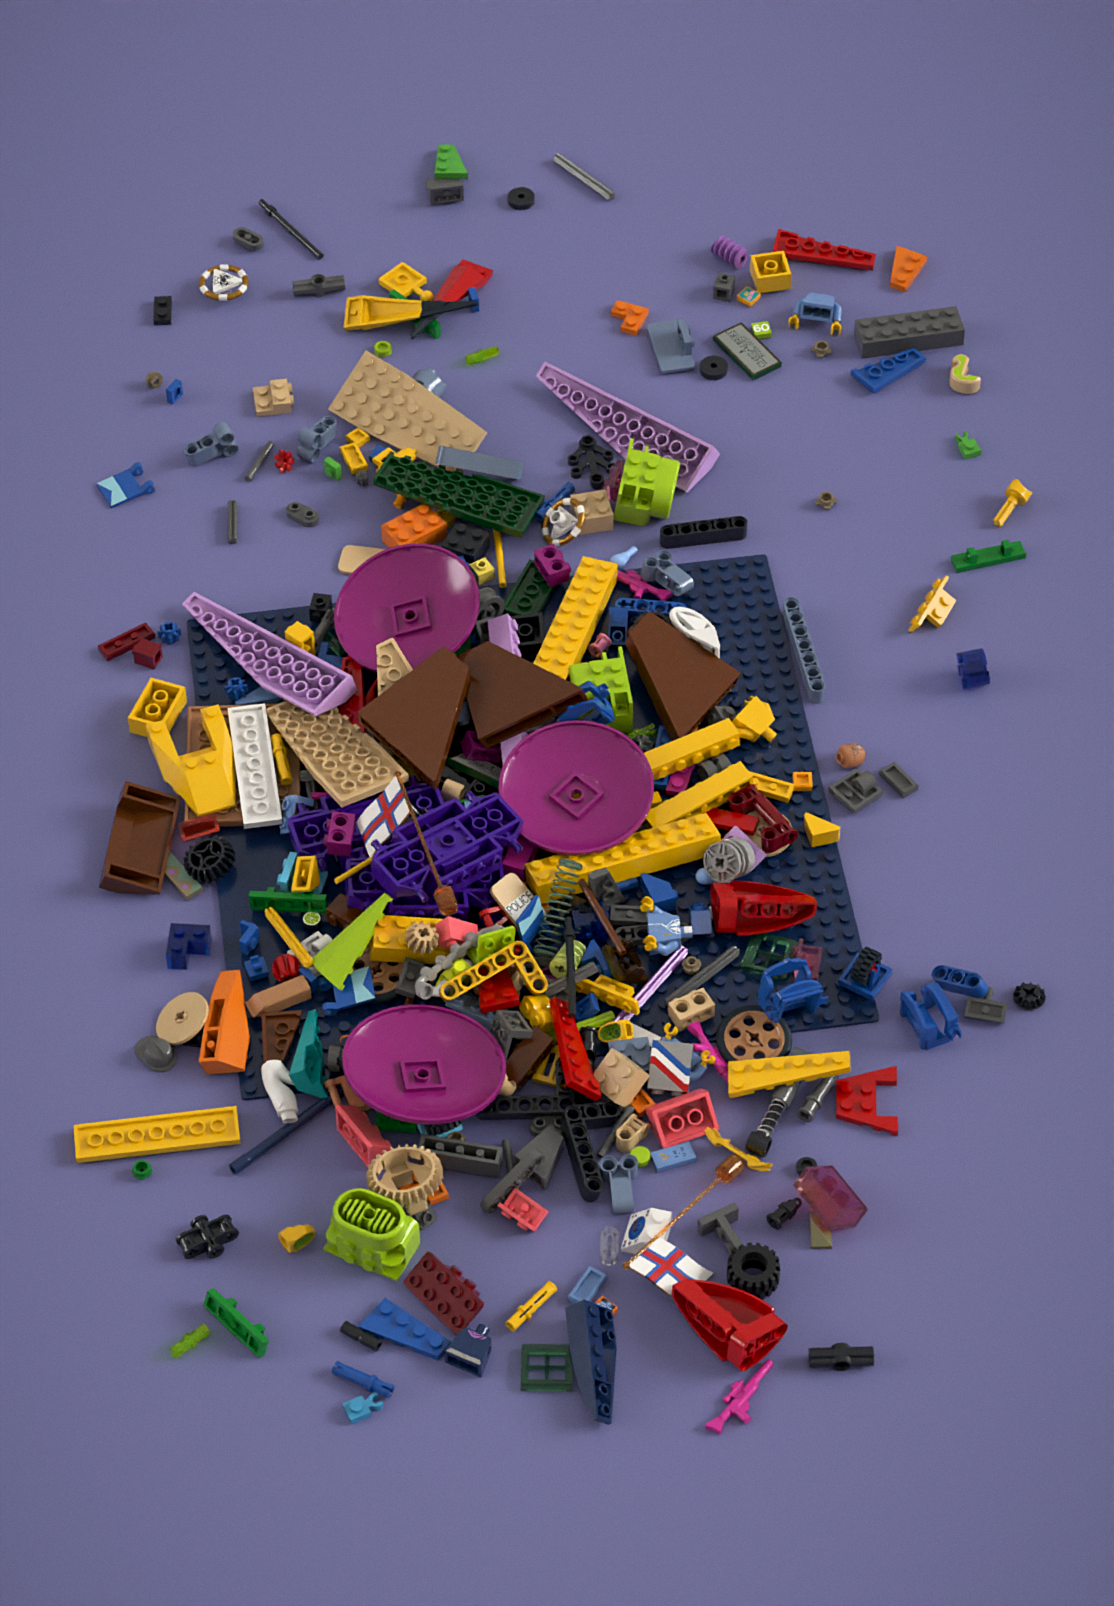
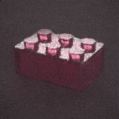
M833 1165L806 1167L793 1184L798 1194L805 1199L810 1209L817 1214L822 1224L829 1230L856 1227L868 1211V1208Z

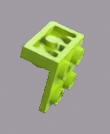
M514 926L479 935L477 947H471L467 950V955L476 965L515 942ZM498 955L495 958L496 963L505 961L503 956Z

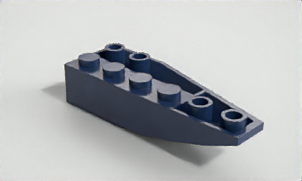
M584 1299L565 1308L569 1348L579 1388L593 1419L609 1425L612 1422L617 1351L614 1316L611 1309Z

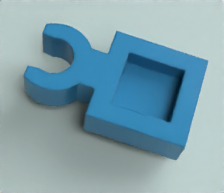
M377 1392L370 1394L366 1400L361 1395L342 1403L351 1425L371 1417V1410L379 1411L383 1408L382 1401L378 1403L373 1402L379 1399Z

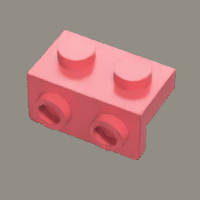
M514 1188L504 1204L499 1203L497 1205L503 1209L501 1214L510 1220L512 1217L517 1219V1225L525 1231L529 1228L535 1232L549 1212L517 1188Z

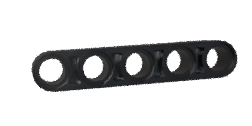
M743 516L663 525L660 528V545L665 549L743 540L747 536V519Z

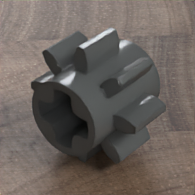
M636 735V738L632 739L643 753L653 749V742L648 741L649 736Z

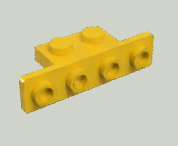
M947 575L942 579H936L932 584L933 590L929 591L925 596L926 601L918 608V615H915L910 621L912 625L908 630L912 633L920 627L925 618L937 628L943 624L956 602L954 598L943 590L944 585L949 579Z
M600 974L595 982L583 979L575 983L576 991L579 993L582 992L586 995L592 993L596 995L597 999L606 1002L610 1006H616L627 1013L635 1015L640 1013L638 1001L632 998V995L635 993L634 987Z

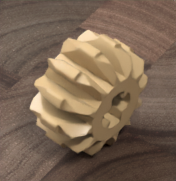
M423 921L419 922V924L414 922L406 931L405 942L408 943V948H413L414 953L419 951L421 955L425 952L430 954L438 945L439 934L436 933V927H430V923L426 925Z

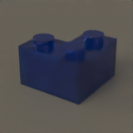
M171 923L166 950L168 969L187 970L190 954L210 955L212 942L210 925Z

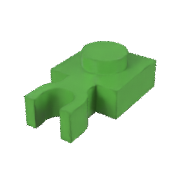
M964 431L963 437H960L958 433L955 434V439L958 442L957 448L964 459L981 455V448L974 438L969 440L967 431Z

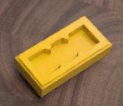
M356 442L339 447V452L352 475L359 473V469L360 471L368 470V464Z

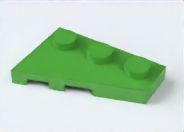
M438 145L434 173L435 179H468V173L455 145Z

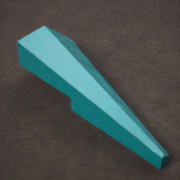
M314 1009L308 1011L289 1077L297 1091L326 1098L328 1093L323 1087L326 1077L322 1076V1069L325 1067L322 1042L317 1036L320 1033V1027L316 1026L319 1014Z

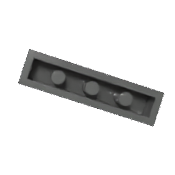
M427 1134L421 1135L418 1148L423 1146L425 1150L430 1149L431 1153H435L443 1169L499 1178L503 1163V1147ZM424 1159L418 1160V1164L424 1165Z

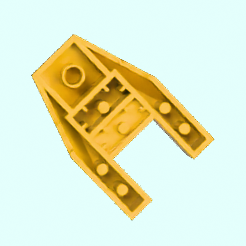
M219 705L200 709L202 725L211 747L178 756L164 720L146 725L148 742L163 780L173 787V791L185 800V803L198 817L236 806L237 774L233 744Z

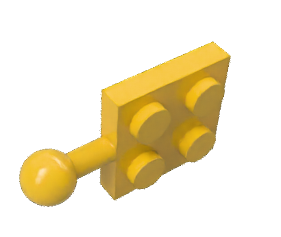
M401 262L378 279L379 285L388 291L395 289L405 298L414 292L420 296L421 301H433L434 299L431 291L420 289V287L427 283V278L404 262Z

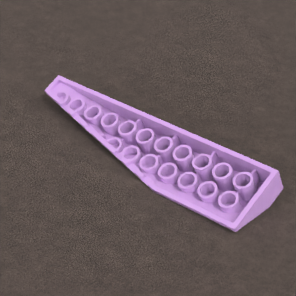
M547 362L543 363L536 375L542 383L625 460L630 439L632 438L634 439L632 449L645 451V446L647 445L649 446V453L657 454L661 458L665 457L680 461L676 488L686 493L711 470L720 455L714 446Z
M193 592L182 603L183 607L261 687L314 716L322 714L345 703L357 691L352 675L202 595Z

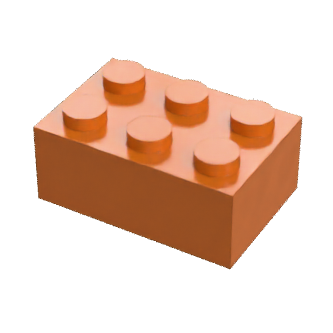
M421 504L381 525L382 541L389 548L412 543L435 545L447 537L446 522L430 506Z

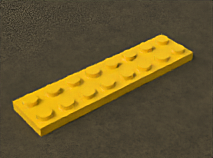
M237 1106L73 1125L77 1163L241 1144Z

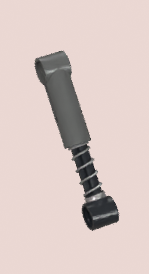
M795 1047L790 1056L813 1053ZM802 1080L794 1082V1085L786 1086V1084H782L776 1087L770 1099L769 1111L765 1113V1118L762 1119L757 1131L750 1133L745 1150L763 1157L767 1156L772 1143L771 1133L774 1132L773 1128L775 1125H778L777 1120L781 1118L782 1111L789 1108Z

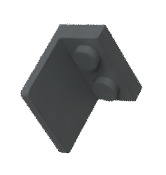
M459 179L426 180L431 205L464 201L463 182Z
M497 1010L495 1018L492 1020L491 1034L501 1046L506 1062L512 1038H531L533 1031L519 1011Z

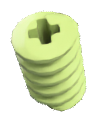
M574 940L575 970L580 965L586 952L584 944L577 940ZM566 942L549 964L550 972L556 978L567 975Z

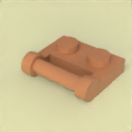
M344 1075L324 1082L325 1088L329 1090L334 1106L342 1105L336 1089L337 1085H341L348 1105L357 1106L361 1112L372 1109L352 1091Z

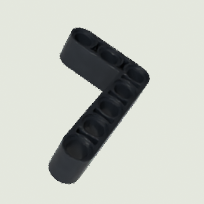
M561 1058L557 1059L555 1065L556 1095L497 1096L488 1105L489 1109L487 1111H480L476 1116L481 1120L533 1119L537 1116H562L564 1113V1109L560 1107L562 1104L575 1105V1091L572 1088L568 1090L560 1088L562 1084H566L564 1073L559 1068L562 1065ZM523 1104L530 1106L526 1111L521 1110L519 1107ZM542 1104H548L550 1105V1108L548 1110H542L540 1106ZM501 1105H508L510 1107L507 1111L499 1109Z
M613 1101L567 1106L560 1119L561 1130L582 1199L587 1202H595L603 1189V1181L588 1129L606 1128L615 1124L621 1108Z

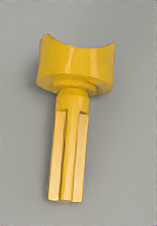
M1013 479L1005 490V495L1008 499L993 519L994 525L1001 527L1015 506L1025 505L1033 494L1018 479Z

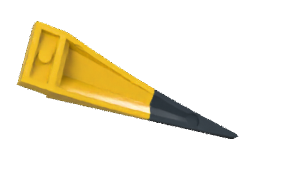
M365 295L347 297L344 329L346 331L368 330L473 307L479 304L476 301H421Z

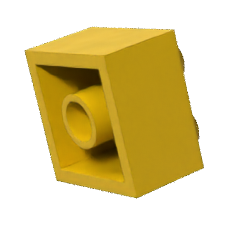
M784 251L750 255V272L757 292L765 293L791 289V271Z

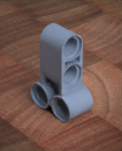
M325 416L310 429L303 427L297 438L298 442H300L297 456L315 463L319 458L320 450L336 436V419L331 416Z
M226 422L217 423L212 433L184 447V453L191 466H198L222 454L231 457L239 450L234 440V435Z
M660 550L656 553V557L644 558L640 574L642 579L657 581L675 596H680L694 588L693 579L671 562L672 554L669 551Z
M630 1154L624 1155L620 1161H617L612 1156L601 1158L599 1161V1171L602 1181L609 1183L613 1214L634 1212L631 1181L638 1176L637 1158Z

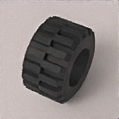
M752 1242L747 1243V1246L740 1245L739 1250L734 1249L727 1262V1283L729 1286L748 1292L761 1300L764 1299L765 1295L767 1297L771 1296L772 1291L775 1292L780 1278V1263L778 1256H775L776 1252L773 1249L769 1251L767 1245L762 1247L761 1243L752 1245ZM748 1268H757L763 1271V1273L759 1275H749L745 1273L744 1270Z

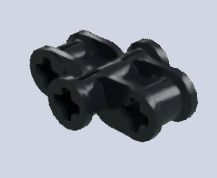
M200 1215L191 1221L192 1229L182 1232L176 1237V1243L183 1249V1256L186 1259L194 1258L206 1252L208 1258L213 1259L224 1252L223 1244L231 1242L239 1236V1231L232 1225L230 1215H222L209 1221L206 1215Z

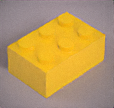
M150 678L128 716L130 733L147 737L146 725L161 720L165 721L170 733L187 703L185 687Z

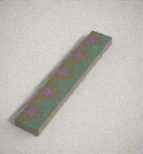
M169 851L164 876L188 901L203 892V887L197 880H193L187 874L184 866Z

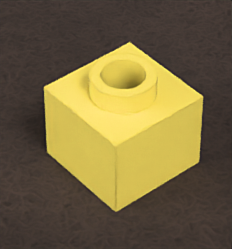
M485 557L469 564L478 585L495 579L494 568Z

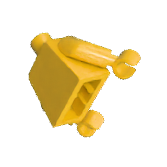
M750 696L749 701L744 700V709L732 721L739 732V738L755 742L762 735L768 742H771L777 735L770 728V725L775 720L770 705L762 702L757 696Z

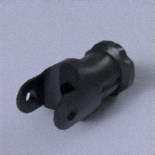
M794 1198L793 1200L780 1203L775 1212L769 1213L766 1216L769 1225L779 1230L787 1219L795 1216L797 1210L802 1205L801 1199Z

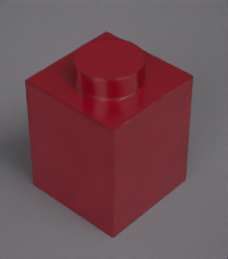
M143 638L140 639L138 644L134 645L132 650L134 663L151 669H155L163 657L161 644Z

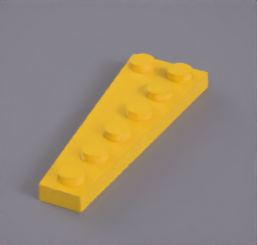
M841 1051L728 1061L729 1098L753 1094L755 1090L764 1088L771 1090L774 1089V1086L786 1084V1086L794 1085V1082L800 1080L807 1082L851 1072L850 1052Z

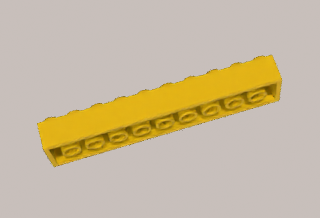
M582 557L533 664L571 682L569 666L580 663L616 585L618 564L590 557Z
M707 813L699 814L636 832L619 845L599 853L580 856L558 854L526 863V883L533 895H538L541 904H544L548 901H553L548 895L554 893L550 889L552 886H556L553 880L559 879L554 873L560 871L557 868L560 858L576 861L583 866L582 870L559 866L565 872L575 873L580 876L574 877L565 873L556 874L563 879L577 883L580 879H585L588 884V874L594 870L606 867L614 881L618 883L639 877L643 873L649 874L702 859L710 845L721 841V834ZM559 880L554 882L560 886L572 888L576 892L567 891L562 888H552L557 893L564 895L569 893L575 895L583 892L579 884L574 885ZM551 895V896H550L551 898H553V899H555V900L564 898V897L558 896V895Z

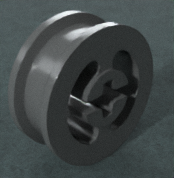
M491 588L480 589V606L476 621L488 617L496 618L501 616L505 608L504 600L496 596L495 591Z

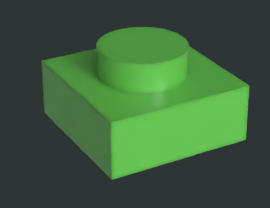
M329 456L324 459L325 474L336 481L341 479V465Z

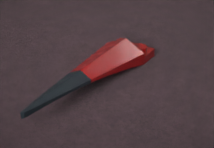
M462 259L457 266H454L433 301H460L468 295V288L475 287L477 290L484 286L493 275V270ZM441 314L421 318L411 334V340Z

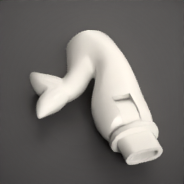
M269 1060L261 1068L264 1087L278 1117L282 1118V1122L295 1123L298 1121L297 1100L293 1091L284 1084L294 1085L289 1077V1071L280 1060Z

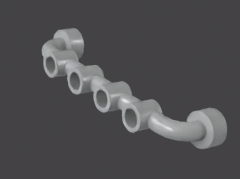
M495 924L492 927L483 928L476 934L468 932L462 945L454 943L450 947L449 955L446 957L438 955L435 959V966L432 968L425 966L421 969V976L415 983L416 995L425 1000L429 999L433 994V987L426 983L428 980L434 981L437 973L443 969H449L452 962L457 958H463L467 950L472 946L477 947L479 935L505 927Z

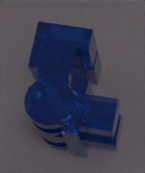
M602 900L598 901L609 920V906H604ZM592 907L589 908V913L580 914V910H572L571 917L573 918L575 940L583 943L586 948L593 939L597 945H604L608 941V934Z

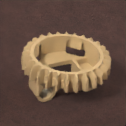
M406 1144L405 1147L398 1145V1148L395 1149L390 1147L388 1152L383 1150V1155L377 1154L376 1159L371 1160V1165H368V1171L366 1172L367 1186L370 1191L400 1203L401 1207L405 1205L409 1216L428 1210L427 1196H434L433 1190H439L438 1185H442L441 1179H443V1168L435 1153H431L430 1149L425 1150L423 1146L417 1148L416 1144L412 1147ZM408 1156L418 1160L424 1159V1165L410 1163ZM384 1169L385 1173L382 1179L378 1181L377 1175ZM413 1173L419 1185L407 1190H397V1188L413 1183Z

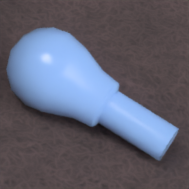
M632 546L626 552L613 555L610 558V562L618 564V570H621L629 558L637 553L638 550L635 546Z
M705 868L699 869L696 873V880L699 884L710 885L712 882H717L707 874Z

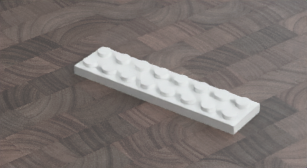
M265 703L228 708L244 829L283 824Z

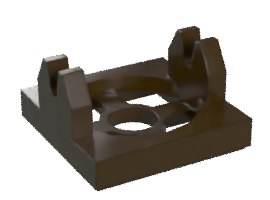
M626 938L621 939L627 951L622 956L619 955L615 946L604 945L602 952L614 980L642 985L649 981L636 950H632L634 945L632 939L628 942ZM614 955L617 956L618 961L614 960ZM624 957L630 958L632 964H629ZM620 963L624 964L627 967V970L624 969L620 965Z

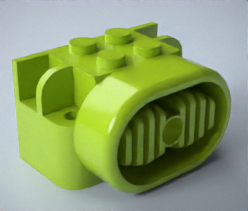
M631 438L613 520L638 526L647 525L650 517L666 520L669 518L680 461L665 457L661 458L657 454L649 453V446L647 445L645 446V451L632 449L634 439Z
M622 646L618 647V658L607 659L606 652H602L601 660L570 665L569 675L571 683L580 686L586 681H590L597 687L603 683L609 687L607 690L610 692V695L606 699L611 703L615 719L612 723H608L607 726L622 733H632L633 701ZM590 691L585 693L588 700L595 697ZM590 709L589 711H587L580 717L576 718L575 720H580L596 709Z
M350 1189L342 1193L333 1205V1215L330 1219L331 1224L326 1231L327 1243L323 1251L342 1258L349 1264L359 1265L366 1271H373L398 1281L420 1245L419 1224L412 1217L405 1215L403 1208L396 1201L367 1189Z

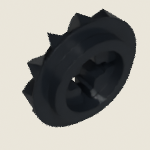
M1023 982L1021 986H1016L1013 994L1015 1003L1027 1010L1041 1007L1046 997L1044 989H1041L1039 984L1033 985L1032 982L1029 984ZM1033 992V996L1026 998V993L1030 994Z

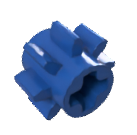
M165 622L163 625H160L158 638H162V643L171 645L179 641L181 629L177 628V623Z
M237 677L230 679L228 686H224L228 699L232 698L235 701L243 697L245 698V693L249 692L245 680Z

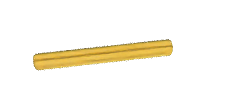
M273 907L266 908L264 911L266 918L302 965L307 969L313 967L314 959Z

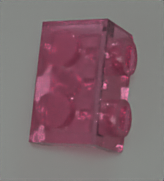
M617 459L615 465L611 466L609 478L605 479L603 486L606 489L608 499L616 502L624 470L623 460Z
M799 938V944L794 946L793 957L805 959L811 971V980L818 981L823 947L803 945V938ZM798 970L792 971L794 973V981L796 979Z

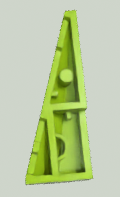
M387 893L380 896L313 957V965L341 991L345 987L343 982L347 975H351L354 971L352 966L357 957L362 956L375 933V924L378 919L383 918L385 906L393 900Z

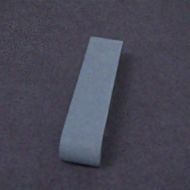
M439 446L435 463L521 480L525 462Z

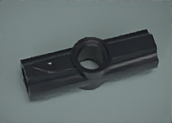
M836 1343L832 1347L809 1348L808 1351L809 1367H833L837 1371H846L851 1366H874L873 1346L850 1347L846 1343Z

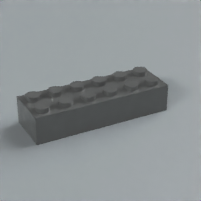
M957 306L856 319L854 336L862 359L893 355L912 348L922 351L960 346L964 344L965 334Z

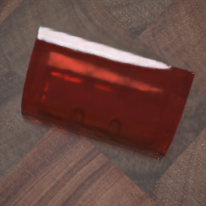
M215 812L178 823L183 842L220 831Z

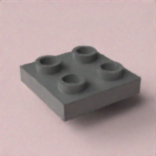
M858 768L829 787V793L853 814H856L883 796V790L876 785V780L872 773L869 771L862 773Z

